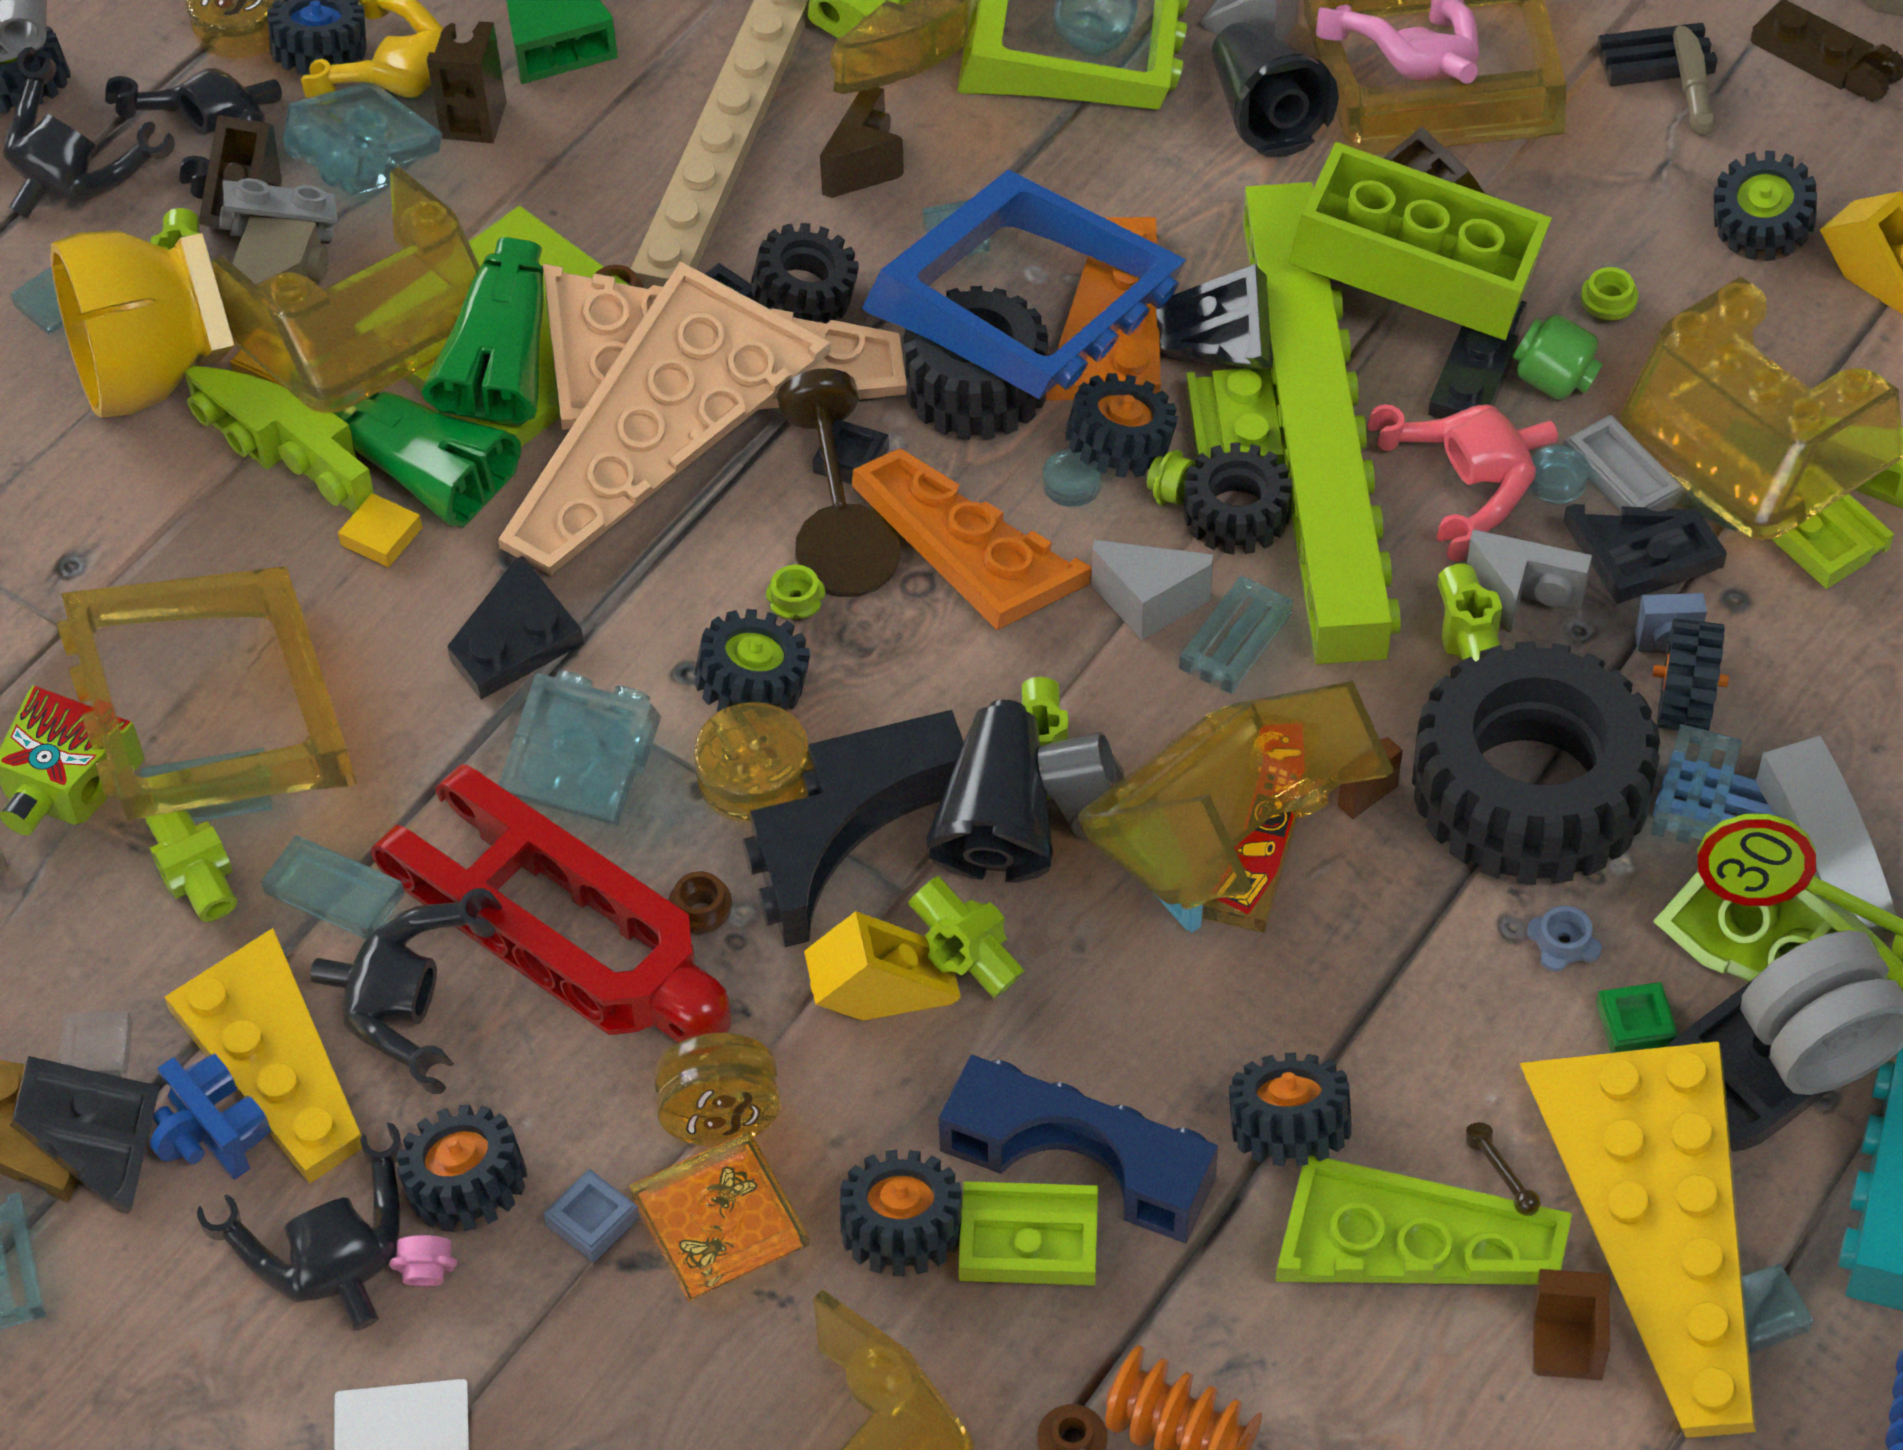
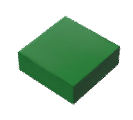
M1662 982L1598 991L1596 1005L1611 1053L1667 1047L1679 1035Z

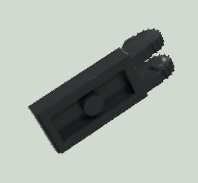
M1521 300L1506 340L1463 325L1461 326L1430 399L1428 415L1445 418L1473 406L1495 405L1513 361L1512 356L1517 350L1519 332L1527 309L1526 301Z

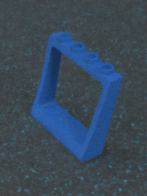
M1008 169L881 269L862 309L871 315L899 325L945 347L1040 399L1057 383L1065 390L1069 389L1085 371L1088 365L1085 359L1088 356L1095 362H1100L1117 342L1119 335L1116 332L1119 329L1127 336L1132 334L1147 316L1150 310L1147 307L1149 303L1156 309L1163 307L1178 288L1179 282L1176 280V277L1187 259ZM1003 227L1018 228L1052 240L1140 278L1139 281L1050 356L1037 354L929 287L945 272Z

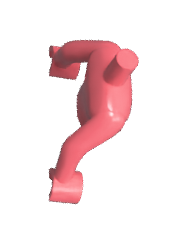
M1384 404L1372 410L1367 429L1372 432L1382 430L1379 434L1377 445L1384 451L1395 449L1399 442H1444L1451 464L1466 484L1471 485L1479 482L1501 484L1494 495L1476 514L1469 518L1457 514L1448 515L1441 521L1436 539L1441 542L1452 540L1448 547L1447 556L1455 562H1461L1468 556L1473 529L1489 532L1501 524L1535 479L1536 467L1529 451L1557 443L1558 441L1557 428L1552 421L1516 430L1510 420L1493 405L1473 406L1451 416L1436 420L1404 422L1405 417L1400 409L1393 405Z

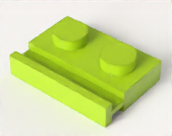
M1270 367L1267 369L1214 370L1210 377H1196L1195 372H1186V393L1196 457L1203 452L1210 458L1211 448L1217 445H1221L1224 453L1230 452V443L1241 442V452H1249L1251 444L1261 446L1260 457L1263 458L1271 451L1278 456L1277 466L1283 463L1284 452Z
M1812 461L1806 463L1803 471L1798 474L1790 473L1749 498L1744 513L1752 523L1825 589L1830 588L1871 562L1874 554L1879 551L1885 553L1890 550L1894 538V533Z
M963 1181L959 1281L1095 1286L1098 1185Z

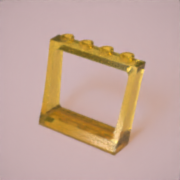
M1303 0V14L1318 58L1337 81L1339 102L1336 113L1345 144L1373 155L1390 153L1421 127L1444 147L1565 134L1566 81L1545 1L1464 0L1463 2L1467 7L1504 3L1519 5L1525 21L1535 70L1479 75L1468 84L1451 78L1387 86L1362 87L1355 80L1341 40H1327L1316 35L1319 8L1326 7L1336 10L1340 5H1349L1353 12L1383 17L1430 12L1431 0Z
M286 566L61 593L67 619L56 622L67 657L78 654L80 660L79 665L69 668L70 675L80 703L91 700L94 711L82 714L84 725L93 750L104 747L107 755L106 759L95 762L106 797L118 795L127 820L268 795L349 787L358 784ZM259 617L272 622L307 727V739L302 743L165 774L144 778L136 776L96 641V631L104 626L209 618Z

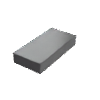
M1612 415L1565 439L1563 453L1620 511L1622 506L1646 507L1653 511H1665L1683 502L1685 488Z

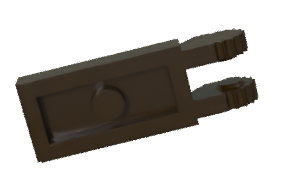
M1780 0L1753 26L1750 39L1752 44L1840 90L1845 88L1860 97L1864 96L1866 100L1869 99L1872 102L1876 100L1878 102L1879 99H1882L1888 93L1887 91L1890 89L1888 85L1890 83H1896L1903 78V57L1898 51L1894 52L1892 48L1885 44L1874 46V44L1788 0Z

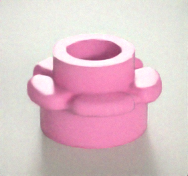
M418 1235L397 1240V1257L392 1258L389 1265L391 1269L398 1270L399 1273L403 1274L404 1284L429 1287L443 1284L444 1274L454 1270L457 1266V1260L451 1257V1240L439 1236Z

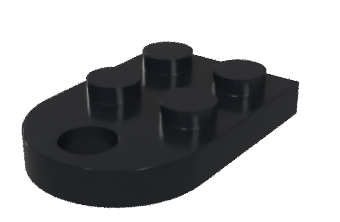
M1753 979L1679 1034L1667 1046L1719 1042L1723 1058L1731 1152L1746 1150L1761 1144L1830 1092L1826 1091L1812 1095L1796 1094L1785 1085L1769 1058L1771 1045L1764 1044L1756 1036L1740 1009L1742 995Z

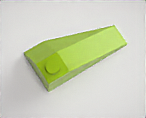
M1697 871L1653 921L1702 965L1722 974L1727 972L1747 982H1750L1773 961L1801 944L1826 934L1841 931L1864 932L1872 940L1889 967L1887 980L1896 981L1903 990V962L1854 913L1806 890H1803L1791 900L1771 906H1743L1723 900L1709 890Z

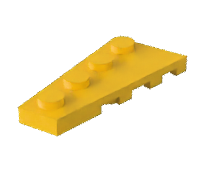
M273 928L164 996L171 1014L205 1056L209 1057L215 1053L227 1067L234 1078L237 1087L235 1093L242 1100L246 1096L252 1097L263 1110L271 1129L269 1135L309 1184L362 1150L360 1142L361 1133Z

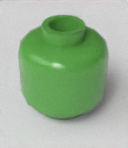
M1559 314L1547 317L1544 322L1535 318L1512 358L1519 361L1517 367L1519 378L1556 400H1564L1569 397L1575 388L1586 393L1603 363L1594 359L1599 344L1597 337Z

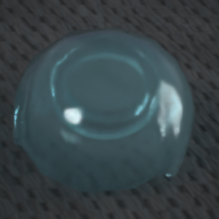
M1056 0L1053 10V24L1057 34L1073 49L1091 55H1098L1117 49L1123 44L1136 20L1138 3L1137 0Z

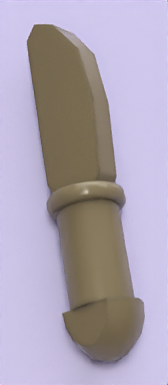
M1679 25L1674 31L1673 39L1683 84L1682 92L1686 95L1690 113L1689 124L1695 133L1707 135L1713 130L1716 119L1715 114L1712 113L1708 94L1709 82L1706 79L1704 54L1698 38L1688 27Z

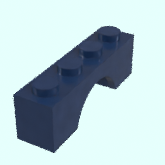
M971 1054L938 1117L941 1152L999 1174L1023 1157L1040 1151L1068 1150L1092 1158L1105 1167L1116 1180L1123 1198L1124 1221L1185 1244L1192 1233L1216 1180L1218 1145L1208 1142L1198 1132L1188 1128L1173 1129L1146 1119L1140 1112L1125 1105L1111 1106L1086 1097L1069 1084L1062 1082L1051 1084L1026 1075L1013 1064L1003 1060L988 1061Z

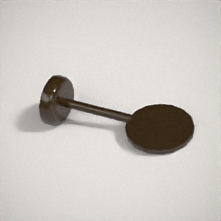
M814 369L802 372L788 379L780 387L777 395L778 405L783 418L793 426L804 429H817L832 506L819 509L804 521L796 536L795 560L798 565L806 566L815 572L818 579L824 585L826 593L841 597H859L877 591L892 579L900 563L901 541L896 530L876 510L861 504L846 503L831 426L835 419L843 421L855 411L859 401L855 379L847 372L837 369Z

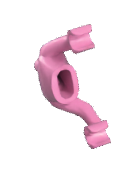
M1431 0L1429 21L1436 25L1454 26L1455 35L1436 33L1424 27L1406 28L1397 32L1382 18L1353 12L1349 5H1340L1336 10L1326 7L1319 8L1316 27V35L1327 40H1344L1348 38L1349 31L1362 34L1373 40L1396 71L1407 79L1413 81H1434L1453 77L1468 84L1475 80L1478 73L1476 62L1479 57L1476 20L1472 10L1463 4L1464 0Z

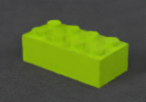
M1335 141L1301 214L1288 263L1506 340L1536 266L1552 217Z

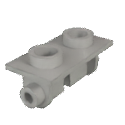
M251 178L241 179L238 182L223 180L224 207H221L219 229L230 230V236L242 237L250 216L258 215L316 222L320 244L321 241L332 242L334 224H337L338 220L334 193H326L320 188L309 185L297 186L294 189L269 186L261 180Z

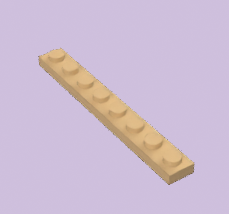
M753 0L631 266V269L641 280L645 289H649L653 285L664 287L680 261L697 270L808 20L809 0Z

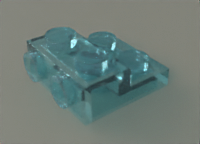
M362 83L289 103L283 143L287 153L292 158H304L308 163L317 167L322 180L327 185H339L343 190L356 195L395 183L398 164L412 162L414 159L438 153L443 133L380 86Z
M560 670L556 678L536 673L498 785L521 800L618 826L635 773L643 774L662 716L649 703L650 696L639 690L626 686H615L614 692L611 693L592 688L593 681L573 672Z

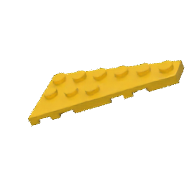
M1719 1042L1519 1063L1685 1438L1756 1432L1723 1058Z

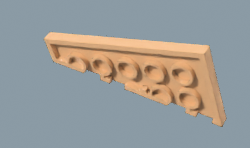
M680 261L499 537V547L517 558L523 556L531 566L551 576L775 397L780 387L788 379L806 372L830 352L831 342Z
M543 264L562 430L571 429L663 287L653 285L649 289L615 283V277L594 274L593 278L563 273V267ZM772 308V311L831 342L830 352L807 371L814 369H837L847 372L855 379L859 399L906 395L907 382L899 333L835 320L824 324L793 318V312ZM777 395L758 410L779 408Z

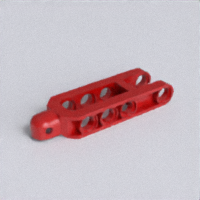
M460 764L436 786V794L439 801L443 802L446 800L461 818L479 830L480 838L491 845L468 869L455 862L411 830L400 825L392 827L371 847L373 860L383 874L396 886L423 905L460 902L467 892L476 888H484L490 891L503 908L497 910L492 907H486L478 912L476 918L484 919L492 924L495 928V933L490 937H481L476 935L468 925L456 928L606 1034L636 1033L655 1026L680 1044L692 1048H704L714 1045L723 1039L730 1029L732 1016L726 989L716 978L695 965L689 914L476 769ZM521 867L535 876L542 873L571 893L573 902L582 909L586 905L590 906L619 926L620 935L629 941L635 937L653 951L634 970L614 972L497 890Z

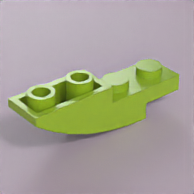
M192 366L184 372L191 394L187 399L190 410L204 426L214 425L221 431L229 445L240 456H251L266 470L283 460L292 472L297 475L304 473L313 480L328 502L334 506L342 504L352 514L357 511L371 493H374L369 468L356 458L349 424L327 408L291 389L249 374L202 366Z

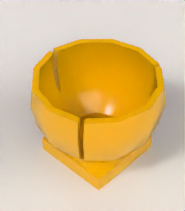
M119 230L79 232L51 243V269L68 345L92 411L100 418L131 415L166 400L184 379V372L194 366L196 362L198 366L221 362L233 348V338L203 233L179 238L174 248L170 250Z

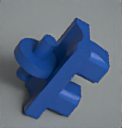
M214 1053L186 1070L183 1069L174 1057L157 1067L160 1076L170 1087L167 1096L177 1112L173 1113L168 1106H163L156 1110L153 1115V1120L158 1127L150 1139V1147L163 1161H173L184 1157L189 1164H196L205 1155V1151L199 1145L202 1141L233 1180L250 1170L245 1152L265 1138L271 1132L265 1113L252 1097L246 1096L222 1113L214 1106L237 1090L234 1078L218 1056Z

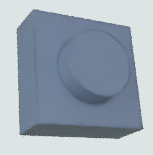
M1704 593L1642 595L1635 629L1638 652H1666L1674 617L1705 621L1707 610Z

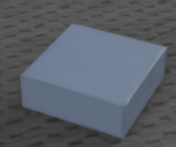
M591 1169L587 1170L543 1213L545 1225L593 1263L640 1218L638 1206Z

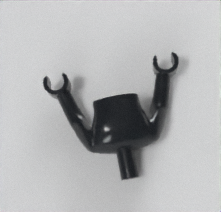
M26 47L19 53L17 65L26 78L15 115L7 131L3 154L10 165L26 179L8 206L22 217L28 219L45 192L63 199L80 202L120 185L150 158L163 159L173 152L175 141L171 133L164 137L163 142L159 146H149V139L154 133L156 126L153 122H146L137 132V144L109 165L93 172H87L91 154L97 146L95 143L48 113L34 127L43 86L45 83L50 82L56 73L54 61L49 58L39 71L30 72L31 62L36 57V49Z
M218 68L204 69L180 85L160 91L138 92L137 82L125 76H115L108 79L105 88V102L116 104V113L122 118L130 119L136 115L137 111L180 110L190 126L202 135L215 132L218 115L264 122V114L260 110L259 105L282 98V89L276 79L244 87L233 76ZM188 156L181 162L179 181L182 184L191 183L190 193L198 199H203L210 160L202 156Z
M476 888L467 892L460 902L416 906L401 912L373 930L368 939L363 943L353 964L316 958L311 967L310 978L313 983L345 989L343 1000L344 1026L362 1042L408 1066L411 1075L431 1094L443 1093L446 1090V1086L440 1080L426 1076L429 1068L435 1064L453 1066L454 1063L442 1049L434 1045L419 1047L387 1026L395 1024H420L427 1014L437 980L435 961L433 958L415 953L409 947H406V944L422 932L468 925L476 935L481 937L493 935L495 928L492 924L484 919L476 918L479 911L486 907L501 910L503 906L490 891L484 888Z
M387 1122V1128L393 1144L389 1149L382 1152L374 1151L369 1147L364 1133L360 1138L364 1158L371 1164L372 1228L357 1213L349 1198L343 1197L324 1203L302 1213L285 1225L284 1230L290 1245V1260L292 1263L286 1264L266 1248L241 1223L238 1206L229 1195H224L228 1208L231 1211L228 1220L219 1225L211 1224L207 1221L202 1207L199 1206L197 1216L200 1226L206 1236L211 1239L225 1240L258 1278L294 1302H304L338 1295L353 1330L358 1331L376 1323L379 1317L363 1283L384 1269L397 1254L401 1212L395 1163L397 1162L398 1150L403 1148L399 1130L394 1124Z

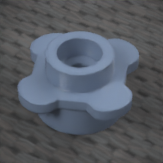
M1557 906L1547 911L1543 917H1535L1528 923L1527 936L1537 942L1542 952L1540 962L1547 970L1560 972L1565 969L1567 964L1580 960L1589 963L1594 962L1601 955L1602 945L1598 939L1592 937L1593 927L1591 920L1584 911L1578 908ZM1558 938H1567L1570 942L1562 943Z

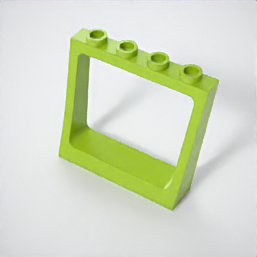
M971 0L957 92L962 94L1039 96L1159 110L1168 91L1176 89L1181 76L1183 60L1174 58L1173 55L1180 52L1185 39L1187 23L1178 21L1177 18L1183 17L1189 0H1155L1147 72L1007 49L1002 44L1008 0Z

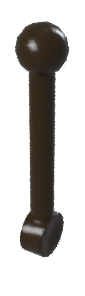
M1480 1122L1470 1124L1466 1129L1467 1145L1471 1148L1482 1150L1515 1196L1513 1203L1516 1211L1523 1216H1532L1537 1213L1541 1205L1539 1195L1531 1189H1525L1492 1143V1127Z

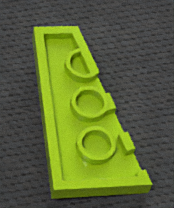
M1314 1155L1308 1156V1165H1302L1276 1269L1275 1282L1536 1285L1540 1269L1561 1270L1572 1213L1540 1206L1538 1212L1532 1216H1523L1516 1211L1513 1203L1514 1200L1329 1158L1319 1162Z

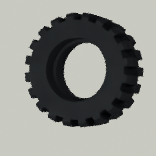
M1536 641L1515 643V649L1503 650L1502 645L1480 651L1478 661H1474L1471 656L1465 658L1451 668L1450 677L1446 675L1440 678L1430 690L1429 700L1422 706L1418 723L1412 770V784L1415 786L1414 801L1418 813L1427 818L1426 828L1434 839L1440 844L1449 841V853L1462 863L1468 865L1472 860L1481 865V873L1497 879L1500 878L1501 873L1516 876V883L1535 885L1537 878H1550L1552 884L1573 881L1574 873L1581 870L1584 876H1588L1606 868L1608 857L1612 860L1620 858L1631 847L1633 836L1641 833L1647 819L1660 760L1658 754L1660 746L1658 726L1651 719L1652 710L1645 698L1639 692L1631 694L1633 683L1617 669L1612 673L1605 670V662L1588 652L1584 657L1570 653V646L1553 643L1552 649L1536 647ZM1512 741L1543 742L1558 747L1572 755L1582 764L1587 773L1577 779L1561 784H1529L1501 773L1482 754L1495 746Z

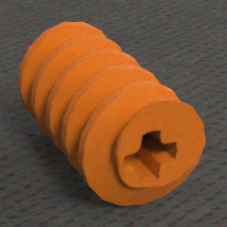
M1137 1345L1129 1353L1118 1370L1106 1399V1428L1118 1434L1130 1426V1441L1143 1447L1155 1439L1154 1450L1251 1449L1261 1425V1412L1244 1426L1239 1423L1242 1407L1240 1400L1234 1398L1221 1412H1218L1214 1409L1218 1391L1216 1387L1210 1384L1195 1399L1190 1396L1193 1375L1186 1371L1170 1385L1166 1383L1169 1361L1161 1358L1146 1372L1141 1369L1145 1348Z

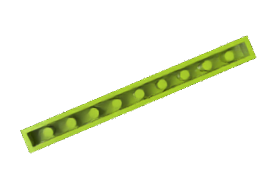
M1312 182L1245 186L1243 230L1249 266L1256 264L1267 276L1272 351L1270 373L1284 452L1283 463H1285L1289 470L1288 478L1292 479L1290 514L1315 665L1387 660L1390 636L1400 634V608L1397 598L1387 597L1386 587H1391L1392 583L1391 559L1389 551H1379L1377 542L1383 539V516L1381 506L1371 505L1369 495H1374L1375 492L1374 466L1371 459L1363 460L1361 450H1366L1367 445L1366 423L1364 415H1354L1353 406H1358V380L1356 372H1347L1345 363L1350 362L1351 347L1348 329L1338 328L1337 321L1342 320L1343 317L1340 286L1331 287V278L1288 263L1300 217L1312 193L1313 185Z

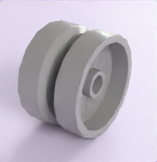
M1847 930L1826 934L1797 946L1773 961L1757 975L1742 995L1740 1008L1756 1036L1764 1044L1771 1045L1769 1058L1785 1085L1793 1093L1812 1095L1837 1089L1862 1078L1882 1066L1903 1048V990L1896 981L1887 980L1889 967L1872 940L1864 932Z

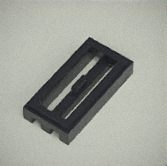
M1704 23L1682 25L1688 27L1699 40L1704 54L1706 74L1715 73L1717 57L1715 52H1710L1712 44L1709 37H1705L1706 29ZM1679 25L1598 35L1596 50L1609 86L1680 78L1681 75L1673 39L1674 31Z

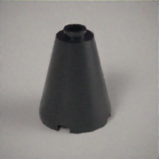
M1234 23L1218 34L1212 46V58L1236 130L1241 139L1247 145L1256 149L1258 153L1267 157L1289 156L1308 148L1314 143L1315 140L1312 138V135L1318 131L1323 123L1328 128L1335 117L1339 102L1337 81L1329 69L1320 60L1250 23Z
M995 700L988 707L979 709L974 716L927 835L926 849L930 848L929 859L935 865L950 873L970 879L984 880L986 870L1006 871L1005 882H1022L1037 879L1050 870L1053 845L1047 796L1038 765V749L1040 746L1038 721L1034 715L1026 711V707L1023 704L1012 700Z

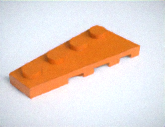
M1104 217L1157 244L1156 217ZM1088 256L1057 350L1139 281L1140 278ZM1149 303L1147 307L1150 310L1147 316L1132 334L1127 336L1119 329L1116 332L1119 335L1117 342L1100 362L1097 363L1088 356L1085 359L1088 365L1079 379L1067 390L1057 383L1046 393V400H1074L1075 394L1083 382L1089 384L1090 378L1099 375L1105 382L1107 373H1117L1119 381H1125L1127 374L1136 376L1135 384L1142 386L1147 380L1155 384L1154 394L1160 392V338L1157 327L1156 308Z
M901 448L853 470L852 487L996 630L1090 584L1091 566L1077 557L1070 562L1066 561L1051 551V541L1033 530L1025 535L1003 521V511L987 501L979 503L965 498L958 493V483Z

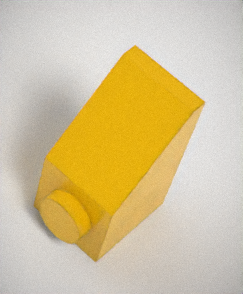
M1902 191L1854 200L1819 230L1843 276L1903 315Z
M857 911L804 951L815 1005L862 1021L952 1005L961 998L955 972L947 971L942 973L928 958L929 943L925 936Z

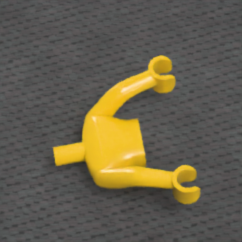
M358 0V5L362 4L364 7L365 18L378 19L386 16L389 12H394L405 18L416 30L417 34L385 37L375 51L372 60L330 65L328 61L323 59L315 60L309 67L311 75H305L301 78L304 94L308 101L311 102L327 101L336 94L335 84L353 82L375 84L404 98L418 97L431 87L427 57L429 52H435L440 34L444 28L417 0Z

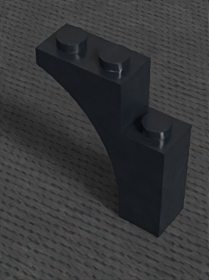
M953 710L808 744L810 769L800 772L805 798L750 811L753 836L743 838L747 864L751 875L763 874L766 887L758 889V895L764 920L767 926L778 924L785 947L810 941L813 916L824 887L834 871L851 851L867 837L897 818L924 806L941 802L964 744Z

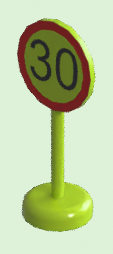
M1742 814L1721 821L1705 834L1697 849L1698 873L1706 887L1723 900L1743 906H1771L1791 900L1803 890L1809 891L1896 933L1892 944V952L1903 962V919L1815 877L1816 848L1808 833L1792 821L1771 814Z

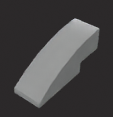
M1821 736L1764 752L1756 784L1775 816L1792 821L1808 833L1816 848L1815 875L1835 887L1896 915L1886 879L1866 826L1849 788ZM1856 915L1873 933L1885 930V928Z

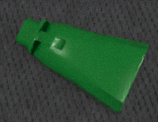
M502 237L497 241L494 254H489L484 258L482 265L470 284L453 329L421 390L425 401L433 405L440 413L520 426L528 420L535 418L538 405L539 345L544 303L543 267L539 264L542 248L536 242Z
M345 387L325 407L349 424L353 449L396 479L450 526L464 528L516 474L518 461L521 456V441L516 435L505 430L448 416L403 396L386 391L379 393L378 391L367 390L364 393H360L350 387Z

